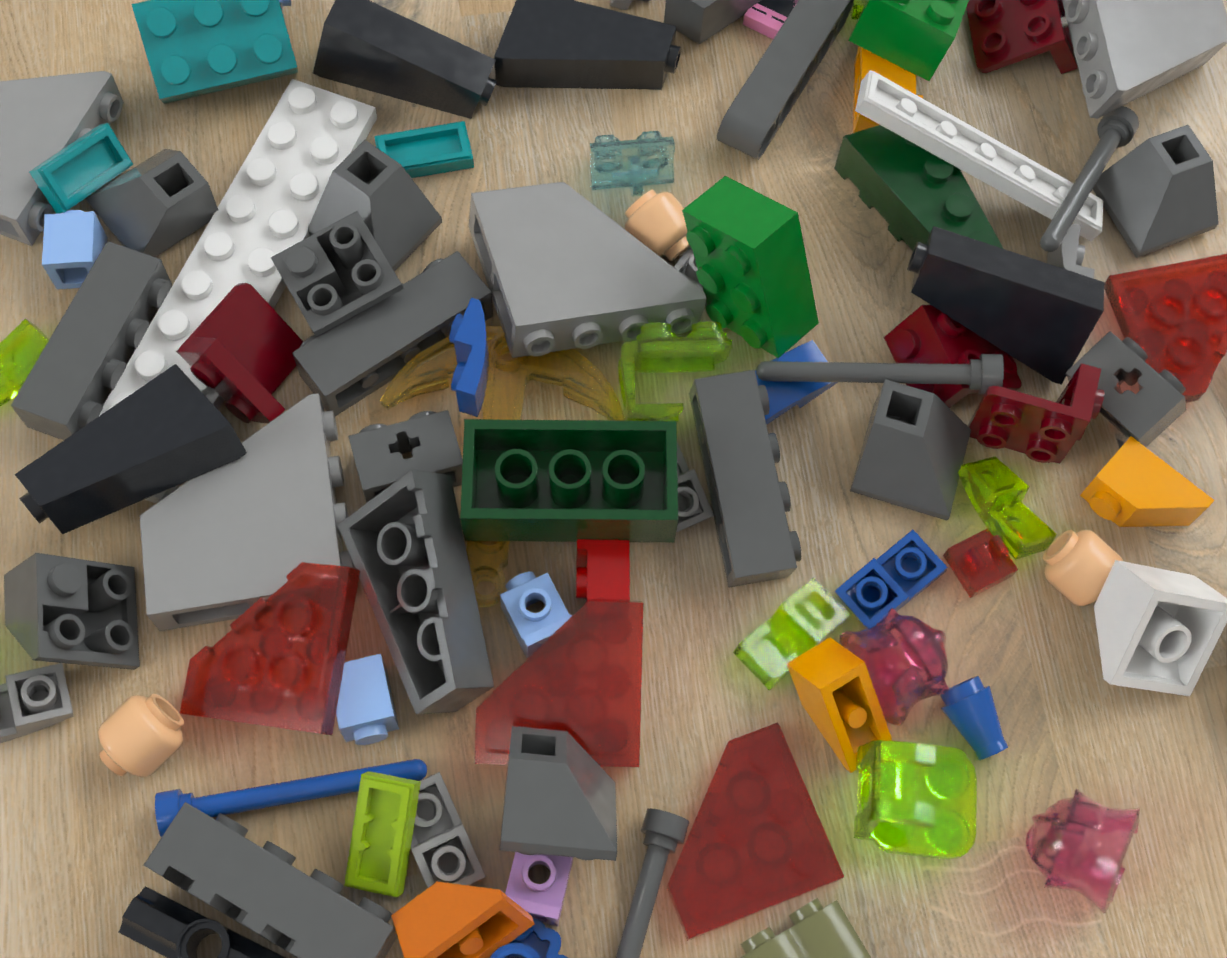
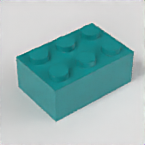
M148 0L131 4L159 99L164 104L298 73L297 63L279 0Z

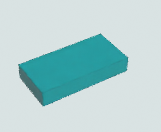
M465 121L374 136L376 148L401 164L411 178L474 168V159Z
M105 123L98 125L29 171L55 213H64L134 164L110 125Z

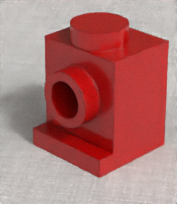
M577 539L576 598L586 599L587 620L596 623H609L618 620V616H628L630 603V540Z

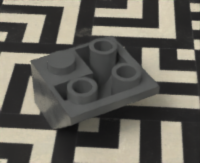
M1189 125L1148 138L1101 173L1093 187L1096 196L1103 200V207L1136 258L1213 230L1219 224L1213 160Z
M364 140L332 171L308 226V231L311 236L358 211L392 269L395 271L442 223V217L401 164Z
M163 149L85 198L89 206L124 247L153 257L158 256L209 223L214 213L218 211L209 183L181 151Z
M358 211L271 257L316 337L404 289Z
M885 379L872 409L850 492L948 521L971 429L934 393Z
M35 553L4 575L5 626L32 660L130 670L140 667L135 567Z
M512 726L505 782L500 851L519 852L524 855L576 857L581 860L600 859L616 861L617 819L615 781L567 731Z

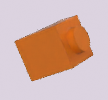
M438 881L391 915L404 958H490L498 948L509 944L535 925L532 916L499 889Z

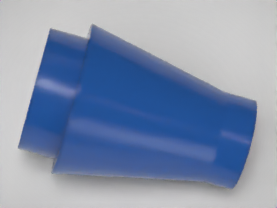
M979 676L970 678L940 693L945 706L941 707L942 711L972 747L978 760L986 759L1008 748L1003 737L990 685L984 687Z

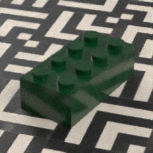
M464 419L460 512L464 540L577 542V539L675 543L678 525L677 421Z

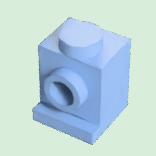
M532 571L524 572L506 583L507 591L500 594L501 609L528 662L575 640L576 623L572 615H569L548 572L537 578ZM538 601H542L545 604V608L538 613H532L526 609V607Z

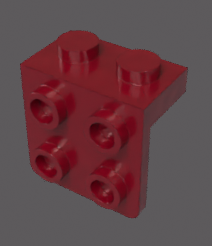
M969 0L966 10L975 61L981 73H989L1050 51L1061 74L1078 69L1062 0Z
M239 283L233 287L176 352L191 366L192 374L199 381L214 389L226 401L225 406L235 417L245 423L253 421L268 424L285 411V408L272 394L296 367L292 352L299 349L304 341L251 284Z
M921 305L884 336L896 363L969 364L970 359H980L981 354H1002L1004 363L1003 387L1016 391L1022 386V382L1017 374V365L1011 355L932 305ZM906 383L907 386L934 393L949 408L969 393H979V390H969L968 384Z
M1081 363L1056 402L1000 386L988 387L968 423V427L971 429L970 438L977 439L981 445L988 448H1007L1024 453L1028 458L1036 462H1055L1060 464L1075 442L1081 440L1090 420H1095L1100 412L1105 393L1104 390L1098 389L1101 368Z

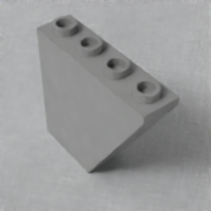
M1062 0L1090 118L1098 119L1203 66L1227 44V14L1223 0Z
M96 71L0 81V235L32 246L41 231H44L45 214H53L54 209L29 171L98 125L105 123L110 125L111 122L118 119L124 102L111 73Z
M565 182L471 193L468 227L488 287L492 292V299L512 358L528 355L542 356L549 352L573 348L587 349L599 344L637 341L644 337L670 333L682 334L689 330L698 329L707 299L704 291Z
M319 393L306 396L243 441L242 445L247 453L240 459L187 481L140 515L146 612L159 631L349 600L347 583L356 581V572L349 552L343 551L341 533L338 528V524L348 517L345 502L337 503L335 487L344 486L340 457H331L329 441L338 440L334 411L324 410Z

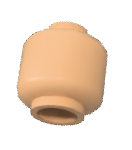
M652 189L635 201L625 212L628 220L624 229L661 258L666 256L671 262L690 247L686 238L688 231L682 212L684 207L671 192H660L657 194Z
M1067 530L1058 536L1043 555V560L1046 562L1044 575L1047 581L1074 605L1087 606L1097 601L1115 560H1123L1114 549L1093 531L1081 530L1075 533L1073 530Z
M154 693L149 697L143 695L130 696L100 725L98 738L103 750L99 753L102 762L119 776H124L127 772L139 777L150 776L181 747L183 733L180 728L184 725V720L175 707L160 695Z

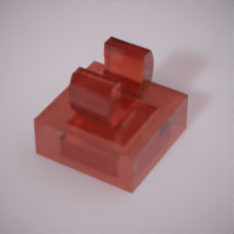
M991 527L949 547L943 555L970 598L1005 581L1018 571L1017 566L1009 556L1008 548L998 534L995 535Z

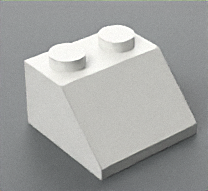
M1115 560L1094 605L1103 679L1111 685L1190 696L1227 623V598L1194 575Z

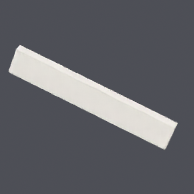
M870 70L861 81L856 112L1051 220L1074 184L874 71ZM1090 193L1073 224L1081 225L1080 236L1092 241L1102 232L1103 200Z

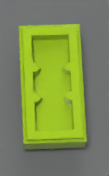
M370 771L361 774L344 886L392 897H399L404 893L421 781Z

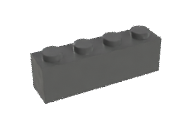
M107 241L11 404V407L28 428L65 440L99 417L104 403L117 385L127 367L126 365L172 287L171 280L161 259Z
M458 251L445 259L434 260L426 266L421 274L404 284L401 283L404 288L403 290L318 337L315 335L309 337L301 344L299 349L292 352L300 377L313 394L319 393L326 411L333 410L334 415L337 416L451 343L449 336L452 323L458 313L464 315L471 298L481 301L485 321L493 317L492 292Z
M755 370L694 379L689 397L728 588L788 578L797 568L796 562L801 561V545L797 532L789 531L785 512H789L791 508L790 494L786 482L778 481L775 463L780 461V449L776 434L768 433L764 415L769 414L770 406L765 385H758Z

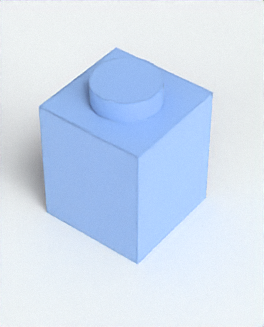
M68 210L64 213L45 214L42 266L57 290L80 288L107 243V235L94 211Z
M381 654L327 666L338 727L346 742L355 740L357 745L373 744L385 740L388 737L387 732L399 729L388 673Z

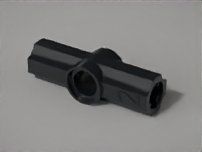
M147 886L130 902L122 916V924L118 931L123 936L166 958H197V948L202 939L216 933L219 934L222 940V949L217 958H286L229 929L218 921L211 920Z

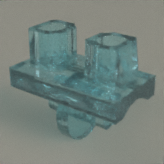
M659 131L642 132L636 140L619 141L613 134L597 136L595 142L590 143L592 190L630 187L631 196L634 197L642 196L643 186L674 183L675 142L673 136L662 137Z

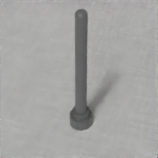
M1121 106L1102 117L1097 128L1100 139L1040 240V246L1044 251L1053 252L1058 249L1115 149L1127 145L1134 137L1139 128V119L1130 108Z
M981 354L980 359H970L969 364L764 361L757 366L756 374L763 381L884 383L885 379L907 384H968L969 390H979V395H984L990 386L1003 387L1004 363L1002 354Z
M648 808L646 811L641 832L645 834L643 844L648 847L616 958H640L669 853L674 854L677 844H683L689 821L681 816Z

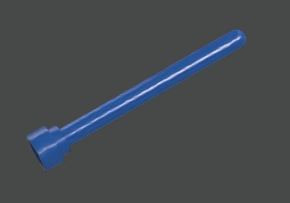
M413 759L194 798L192 792L183 794L181 789L159 792L155 795L157 827L162 838L185 802L212 818L217 817L219 813L229 815L359 792L361 774L367 771L420 781L427 774V765L420 759Z

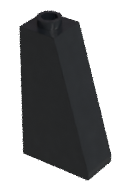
M335 0L324 22L313 74L325 79L469 119L472 118L478 103L487 106L497 83L496 80L489 77L495 64V59L370 0Z
M516 0L494 55L496 60V85L510 88L662 90L667 73L675 74L680 59L681 47L674 45L676 26L574 0Z
M933 226L925 244L916 243L907 268L908 271L914 272L911 293L1048 380L1060 385L1065 380L1066 372L1073 366L1104 311L1103 281Z
M174 364L24 467L15 476L28 491L19 499L39 524L49 518L63 535L238 460L247 452L230 422L177 364Z

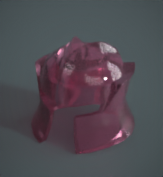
M891 608L872 628L861 631H846L840 634L839 644L865 661L886 722L901 726L916 703L929 697L945 694L949 690L945 682L948 672V661L945 648L946 635L943 630L933 628L914 616L899 615Z
M1076 788L1072 798H1063L1048 807L1044 813L1034 815L1032 817L1034 824L1026 835V849L1032 861L1036 864L1037 869L1047 878L1044 888L1076 891L1089 899L1103 913H1106L1125 871V868L1122 866L1125 854L1133 834L1138 832L1140 808H1109L1086 796Z

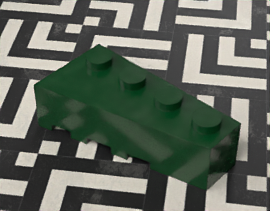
M881 125L843 137L834 169L844 180L849 178L860 190L858 196L869 209L875 207L889 223L888 231L898 242L903 240L913 251L917 242L926 243L933 226L1004 249L959 168Z

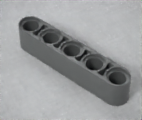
M798 0L727 110L717 133L718 141L759 160L844 26L854 0Z

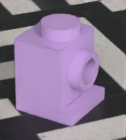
M515 852L505 894L527 911L532 918L538 919L545 924L558 926L573 857L545 854L524 855ZM542 864L550 870L551 875L545 883L536 884L529 879V870L534 865Z

